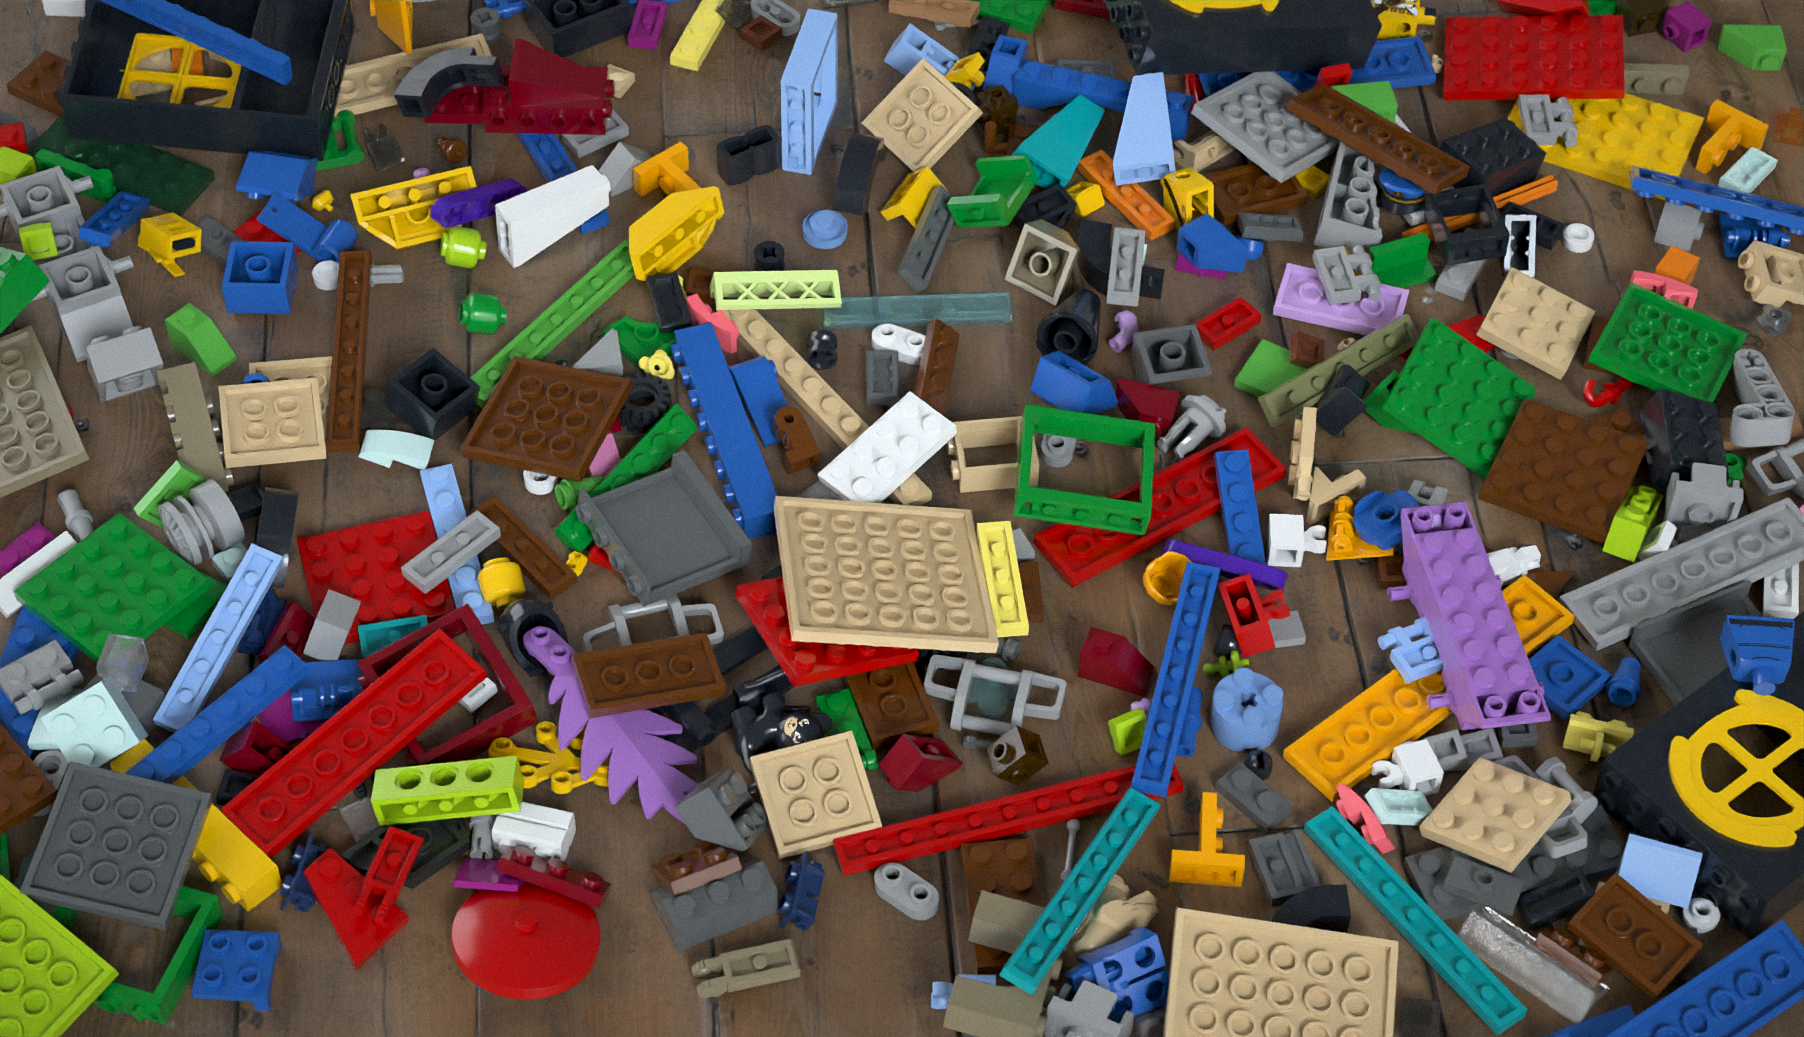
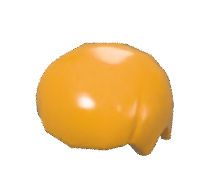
M1170 551L1149 563L1143 574V584L1148 595L1158 604L1176 605L1186 564L1192 561L1186 555Z

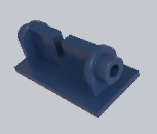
M272 587L267 591L242 636L237 653L260 655L287 603V600L277 599L274 593L275 590Z
M311 833L304 845L298 843L290 861V864L295 865L292 875L286 874L279 890V894L284 896L280 910H284L288 902L295 904V909L300 912H308L309 908L315 905L316 898L304 879V870L329 849L325 844H317L316 846L311 844L315 834Z
M805 851L796 862L792 861L785 873L784 881L788 883L787 892H784L778 905V912L782 913L779 924L781 929L791 921L795 923L798 929L808 930L810 925H813L815 922L819 900L806 896V894L815 897L820 895L825 872L822 869L821 863L817 861L807 862L808 851Z

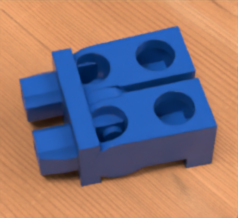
M1143 926L1130 931V936L1099 947L1091 953L1087 952L1078 956L1080 964L1065 972L1067 983L1072 986L1074 993H1077L1083 981H1089L1116 993L1117 1001L1108 1016L1109 1020L1120 1023L1127 1010L1133 1012L1134 1016L1167 1004L1169 973L1163 967L1166 963L1156 933Z

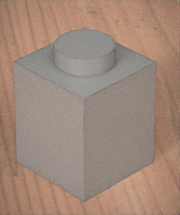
M1665 202L1654 242L1675 246L1690 252L1693 240L1700 241L1705 223L1699 222L1702 211L1686 205H1675Z

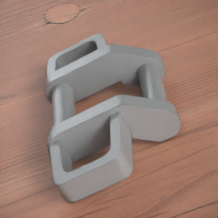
M1804 437L1785 447L1779 445L1771 449L1769 453L1755 458L1747 466L1749 473L1765 495L1769 496L1791 490L1792 493L1804 498V474L1792 458L1804 452ZM1771 461L1785 482L1771 483L1760 466Z
M673 594L643 607L641 602L622 607L619 604L608 606L611 623L585 633L583 645L585 652L593 651L591 646L593 641L615 632L619 646L631 645L632 642L625 620L667 610L672 618L676 637L690 635L684 616L708 615L711 617L715 633L708 635L711 645L722 643L724 632L714 604L681 606L677 595Z
M933 655L930 658L926 673L924 689L927 695L954 701L950 729L961 731L962 728L1002 735L1016 725L1023 727L1024 716L1052 720L1058 719L1066 693V681L1024 669L1023 672H1016L976 664V660L968 658ZM945 668L962 671L958 688L953 689L934 684L932 681L936 669ZM973 677L1019 686L1011 723L965 714ZM1032 685L1057 691L1058 695L1055 705L1028 704Z
M1514 755L1493 761L1496 764L1552 785L1557 782L1563 789L1570 791V796L1573 799L1572 802L1537 842L1550 857L1559 858L1587 847L1588 834L1581 824L1595 810L1598 800L1591 792L1584 791L1565 771L1566 766L1558 757L1555 756L1547 759L1535 773ZM1569 831L1574 836L1561 842H1555L1551 839Z

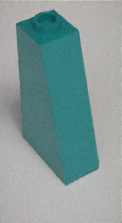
M1080 94L1023 141L1011 156H1028L1039 178L1036 184L1046 190L1058 183L1065 187L1070 181L1105 110Z

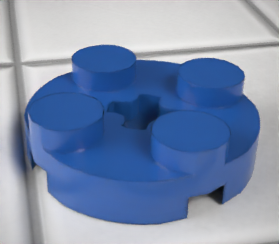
M1393 489L1394 494L1384 495L1382 490L1375 491L1363 497L1356 504L1353 523L1355 532L1361 540L1368 544L1377 545L1381 550L1394 548L1397 543L1403 541L1401 509L1418 507L1416 499L1405 491ZM1382 516L1391 517L1390 519L1381 520Z

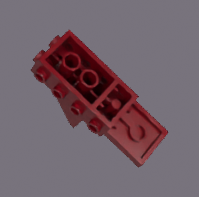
M515 39L511 65H500L506 78L502 87L465 86L455 89L439 101L431 118H424L425 123L485 124L486 133L606 135L607 120L612 118V100L610 98L615 96V81L609 80L608 67H583L523 39Z

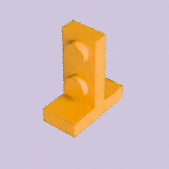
M1716 99L1710 106L1705 123L1706 128L1716 133L1701 148L1695 169L1706 175L1714 165L1718 167L1722 163L1729 149L1733 151L1738 144L1747 149L1754 147L1760 150L1769 125Z
M681 141L632 168L634 191L641 197L659 186L666 194L701 188L684 173L689 170L688 147Z
M1202 793L1199 815V852L1172 850L1169 882L1241 887L1245 868V855L1222 853L1223 838L1216 837V829H1222L1223 808L1217 807V793Z

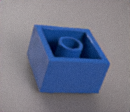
M231 241L222 282L227 313L290 314L299 269L294 242Z

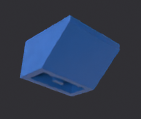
M259 149L249 151L237 182L236 191L246 192V197L253 199H265V196H272L276 192L291 203L303 201L304 197L314 194L317 158Z
M1061 351L1040 357L1030 391L1040 396L1043 402L1055 405L1062 410L1095 415L1117 406L1118 399L1110 380Z

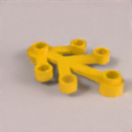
M544 721L536 726V740L544 744L552 753L516 747L511 739L505 737L495 739L488 748V758L517 756L518 761L545 765L540 768L531 765L521 766L525 780L524 788H532L538 782L551 778V789L557 794H567L573 788L591 781L598 786L608 787L611 755L604 760L587 781L581 780V758L575 757L567 747L564 750L559 749L557 726L552 722ZM583 728L570 743L572 748L581 752L586 728ZM576 770L580 772L571 775L568 771Z

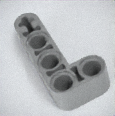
M1753 349L1737 351L1734 356L1730 381L1742 404L1737 405L1733 409L1729 440L1740 447L1773 446L1788 443L1791 438L1795 416L1793 405L1762 353Z

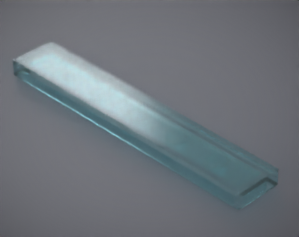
M1009 292L841 298L842 304L840 308H823L824 329L877 327L881 324L922 326L928 325L935 318L946 325L1012 322Z

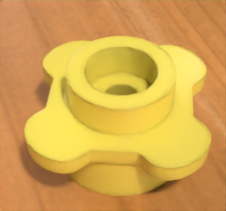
M657 350L654 355L650 357L644 356L639 360V367L646 374H652L653 380L657 376L661 377L662 380H669L674 377L675 370L672 361L663 350ZM655 365L659 367L658 371L655 370Z

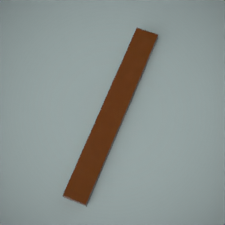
M340 251L325 445L327 453L360 452L373 260L372 251Z

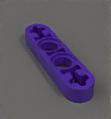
M506 179L449 194L435 201L430 210V217L442 227L449 228L496 215V204L527 192V189L514 179Z
M1172 539L1166 540L1161 553L1162 556L1166 552L1173 551L1186 555L1193 563L1221 568L1220 576L1228 579L1250 573L1255 586L1272 591L1279 589L1283 591L1288 578V574L1278 568Z

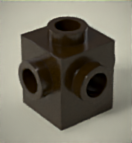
M1003 84L976 94V106L983 112L976 121L983 130H985L986 122H995L997 125V136L1008 132L1009 126L1016 124L1017 110L1019 109L1018 100L1014 94L1009 93Z
M1017 725L1007 733L1002 734L998 740L986 748L991 761L990 768L995 777L1017 786L1030 780L1035 773L1049 764L1040 735Z

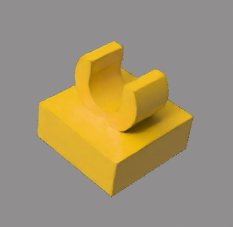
M977 52L958 60L944 77L951 82H960L970 89L974 83L979 87L985 81V77L978 69L985 61L980 53Z

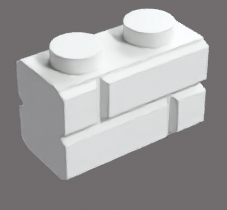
M522 802L521 812L497 815L492 828L494 849L504 854L510 846H523L533 850L535 855L548 860L558 859L565 862L569 846H571L576 831L574 813Z

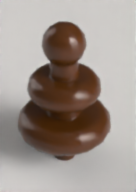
M439 138L437 140V146L441 148V152L448 162L456 164L465 158L467 146L464 141L453 138Z

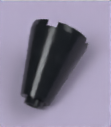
M1088 289L1077 290L1042 319L1036 331V345L1042 356L1061 351L1083 365H1087L1094 358L1098 349L1101 301L1097 294Z

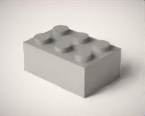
M142 326L131 327L124 330L122 336L110 339V336L98 337L90 342L91 345L86 346L87 368L100 404L160 385L157 370L163 369V362L150 327L142 329Z

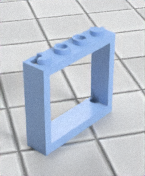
M808 9L781 78L782 170L812 175L838 103V13ZM814 92L821 93V96H815Z

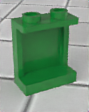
M1027 155L978 158L975 165L981 177L969 196L951 197L946 205L958 228L1008 226L1039 178Z

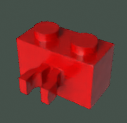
M1250 573L1218 583L1242 657L1246 658L1276 648L1268 620L1283 619L1291 616L1287 603L1275 606L1285 602L1282 590L1273 591L1265 598L1260 599Z

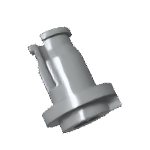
M1187 395L1181 402L1184 414L1170 427L1165 437L1158 439L1157 445L1159 449L1165 454L1187 431H1190L1173 449L1176 454L1174 458L1175 463L1183 460L1184 456L1194 450L1207 435L1218 438L1226 431V424L1224 422L1225 408L1219 407L1207 396Z

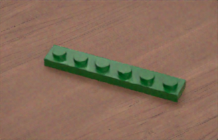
M677 403L674 404L588 495L590 498L655 474L698 426ZM576 507L553 530L571 552L581 553L593 540L592 532L587 524L580 522L576 513Z

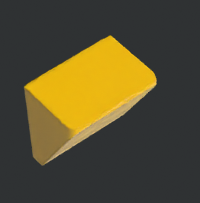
M1080 181L1065 189L1077 203L1075 212L1082 217L1105 205L1101 188L1098 184Z

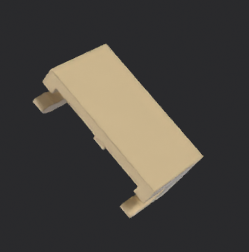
M1210 128L1209 132L1190 143H1186L1183 140L1176 141L1174 144L1180 149H1174L1173 153L1174 161L1183 168L1190 167L1199 172L1236 150V148L1227 143Z

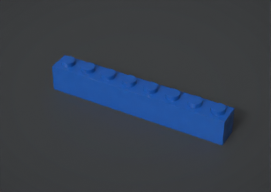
M712 323L675 330V344L670 346L674 363H680L681 365L679 367L680 379L683 386L688 385L689 390H687L691 409L696 408L698 411L696 413L698 429L700 432L706 433L707 437L704 438L706 450L709 456L714 455L715 461H713L717 480L723 479L722 491L726 504L732 503L733 506L731 515L749 539L777 533L773 508L777 493Z

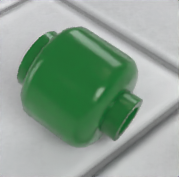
M472 292L466 297V300L462 299L460 302L459 324L464 325L468 333L493 335L498 331L500 324L505 325L507 308L506 306H501L500 299L496 294Z

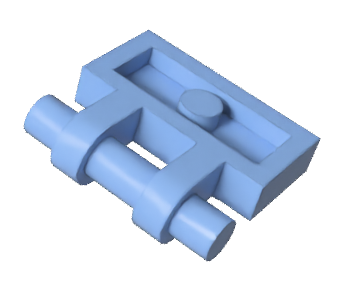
M1425 617L1415 620L1413 625L1405 628L1398 626L1389 629L1388 634L1378 637V644L1382 650L1390 647L1395 648L1391 650L1390 660L1407 684L1443 670L1444 666ZM1417 637L1421 638L1420 640L1414 642L1411 641L1412 639Z

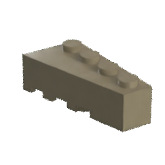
M196 362L157 370L179 461L200 471L206 480L213 479L224 492L229 491L228 486L234 485L230 468L223 467L222 462L225 461L223 441L216 442V438L221 437L217 418L210 419V415L215 414L211 395L204 396Z

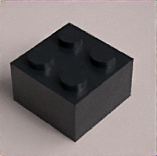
M432 348L388 381L384 405L418 434L435 441L475 410L480 386L435 348Z

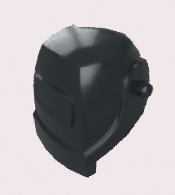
M537 597L534 599L515 600L504 610L498 619V631L501 633L509 652L530 677L548 673V671L524 647L523 637L528 630L544 626L554 630L568 643L564 625L557 613L552 610L554 608L552 602L544 603Z

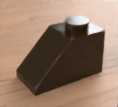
M1618 0L1614 15H1623V29L1629 37L1655 32L1669 8L1670 0Z

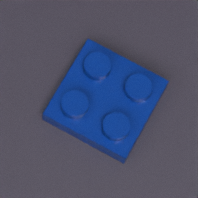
M1559 635L1529 659L1537 682L1541 681L1542 685H1544L1543 697L1547 707L1565 721L1570 718L1571 714H1575L1606 687L1612 676Z

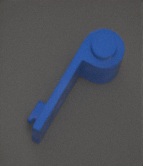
M274 192L256 219L287 241L294 242L296 247L319 262L331 260L339 263L340 251H350L358 238L354 226L348 221L334 220L327 227L276 192Z
M760 356L729 366L728 368L738 394L745 403L763 447L781 442L773 435L772 427L777 411L784 406H788L777 382L778 374L774 362L767 360L765 356Z

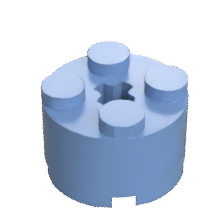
M1238 668L1233 674L1223 678L1214 690L1210 713V723L1215 739L1226 748L1237 752H1245L1246 749L1251 748L1262 750L1268 747L1275 740L1279 730L1283 709L1282 689L1266 676L1255 673L1248 668Z

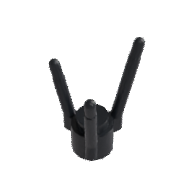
M781 666L752 680L732 685L733 698L737 709L750 705L756 712V715L763 713L761 702L766 697L763 685L786 675ZM788 705L785 706V713H792L798 709L810 712L811 708L810 706Z

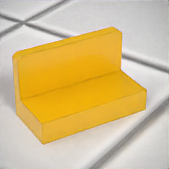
M928 166L911 172L905 177L880 213L887 221L904 215L916 229L933 188L939 185L944 187V185Z

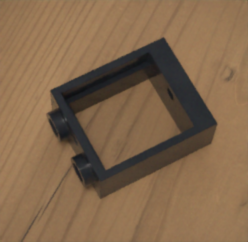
M1486 184L1444 190L1437 194L1427 193L1424 217L1447 266L1506 256L1510 233ZM1478 213L1485 228L1451 234L1444 218Z

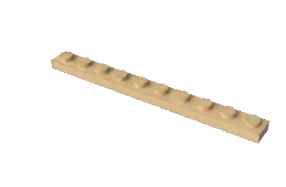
M756 309L723 310L729 320L735 321L739 329L740 336L737 339L755 358L765 356L767 360L774 362L778 374L777 381L843 450L869 428L854 410ZM913 473L888 497L898 505L922 506L932 500V491Z

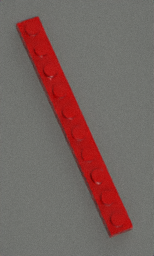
M1175 763L1167 796L1183 792L1184 783ZM1136 765L833 839V849L842 875L846 876L879 868L881 865L889 862L899 863L960 848L961 843L984 842L1069 821L1070 819L1113 810L1117 807L1128 789L1132 787ZM1142 793L1152 800L1162 798L1161 796Z

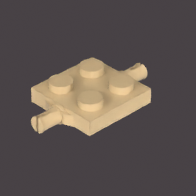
M1304 407L1302 419H1295L1293 439H1298V441H1292L1290 448V460L1295 466L1290 465L1288 485H1294L1293 499L1302 501L1310 499V489L1313 482L1311 469L1314 457L1317 408Z

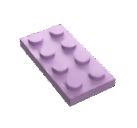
M1287 263L1275 301L1273 315L1368 335L1404 314L1409 290L1381 284L1379 288L1381 297L1378 300H1370L1368 294L1362 290L1360 301L1329 305L1317 269Z

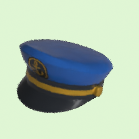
M1386 168L1381 172L1379 176L1381 186H1383L1381 202L1387 211L1395 215H1408L1417 211L1423 205L1428 192L1423 191L1419 185L1409 179L1397 176L1395 171L1390 168Z

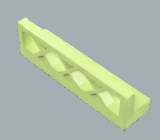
M837 270L714 272L709 286L710 297L715 298L716 310L840 308L842 304ZM788 296H801V297H800V298H797V299H791V298L788 297ZM820 296H832L833 298H821ZM736 297H739L737 300H724V299H723V298H736ZM758 297H769V298H768V299H759Z

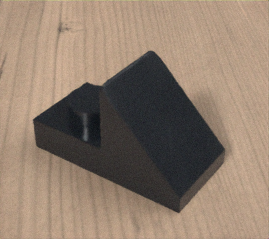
M1349 364L1342 365L1315 406L1317 408L1316 422L1331 435H1336L1367 408V404L1361 399L1371 384Z

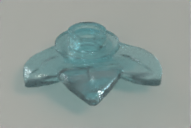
M991 657L981 662V665L1009 670L1005 662L999 658ZM973 677L967 703L977 702L980 712L985 717L996 720L1005 714L1009 701L1015 702L1019 686Z

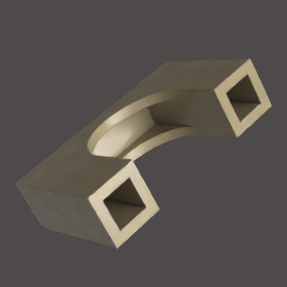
M981 890L968 941L1013 954L1045 908ZM1058 957L1033 995L1017 986L1000 987L956 975L943 1027L977 1037H1042L1048 1016L1041 1015L1042 1007L1047 1008L1053 998L1056 987L1049 986L1050 979L1058 980L1063 958Z

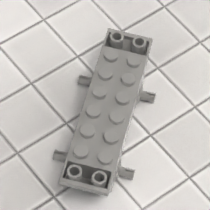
M57 166L1 184L2 194L0 195V201L2 204H0V218L8 216L20 243L19 228L35 223L51 222L58 256L32 260L50 282L31 302L47 298L78 363L87 360L86 346L91 345L90 342L93 339L102 336H110V339L122 336L124 330L133 327L120 286L116 280V273L134 268L129 255L111 261L103 254L99 245L91 246L88 241L78 239L80 226L85 223V220L76 200V193L94 188L89 175L71 181L64 175L61 167Z

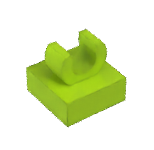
M51 222L35 223L19 228L23 251L32 260L58 256Z
M1140 708L1113 718L1108 722L1115 751L1121 756L1141 748L1147 718L1146 713Z

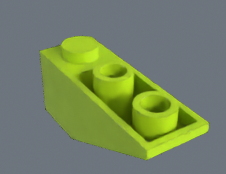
M1632 485L1614 516L1602 551L1634 563L1664 496L1657 494V491L1652 487Z

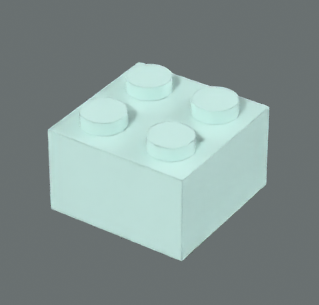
M111 675L40 718L68 763L71 761L97 768L148 736Z

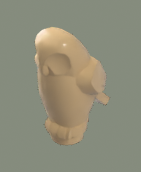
M1115 874L1080 925L1079 931L1075 932L1071 938V950L1075 960L1079 962L1078 956L1087 952L1091 953L1099 947L1130 936V931L1138 927H1146L1159 911L1156 907L1157 899L1147 890L1129 899L1130 890L1128 885H1125L1124 880Z

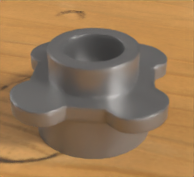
M1769 304L1763 307V314L1757 317L1756 323L1764 333L1777 336L1786 332V325L1792 321L1793 315L1788 311Z

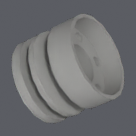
M209 479L189 490L191 504L180 495L173 498V505L170 502H165L158 506L159 517L170 544L180 557L192 567L201 564L202 557L210 559L214 556L212 542L221 551H225L245 539L242 523L233 504L223 489L213 479Z

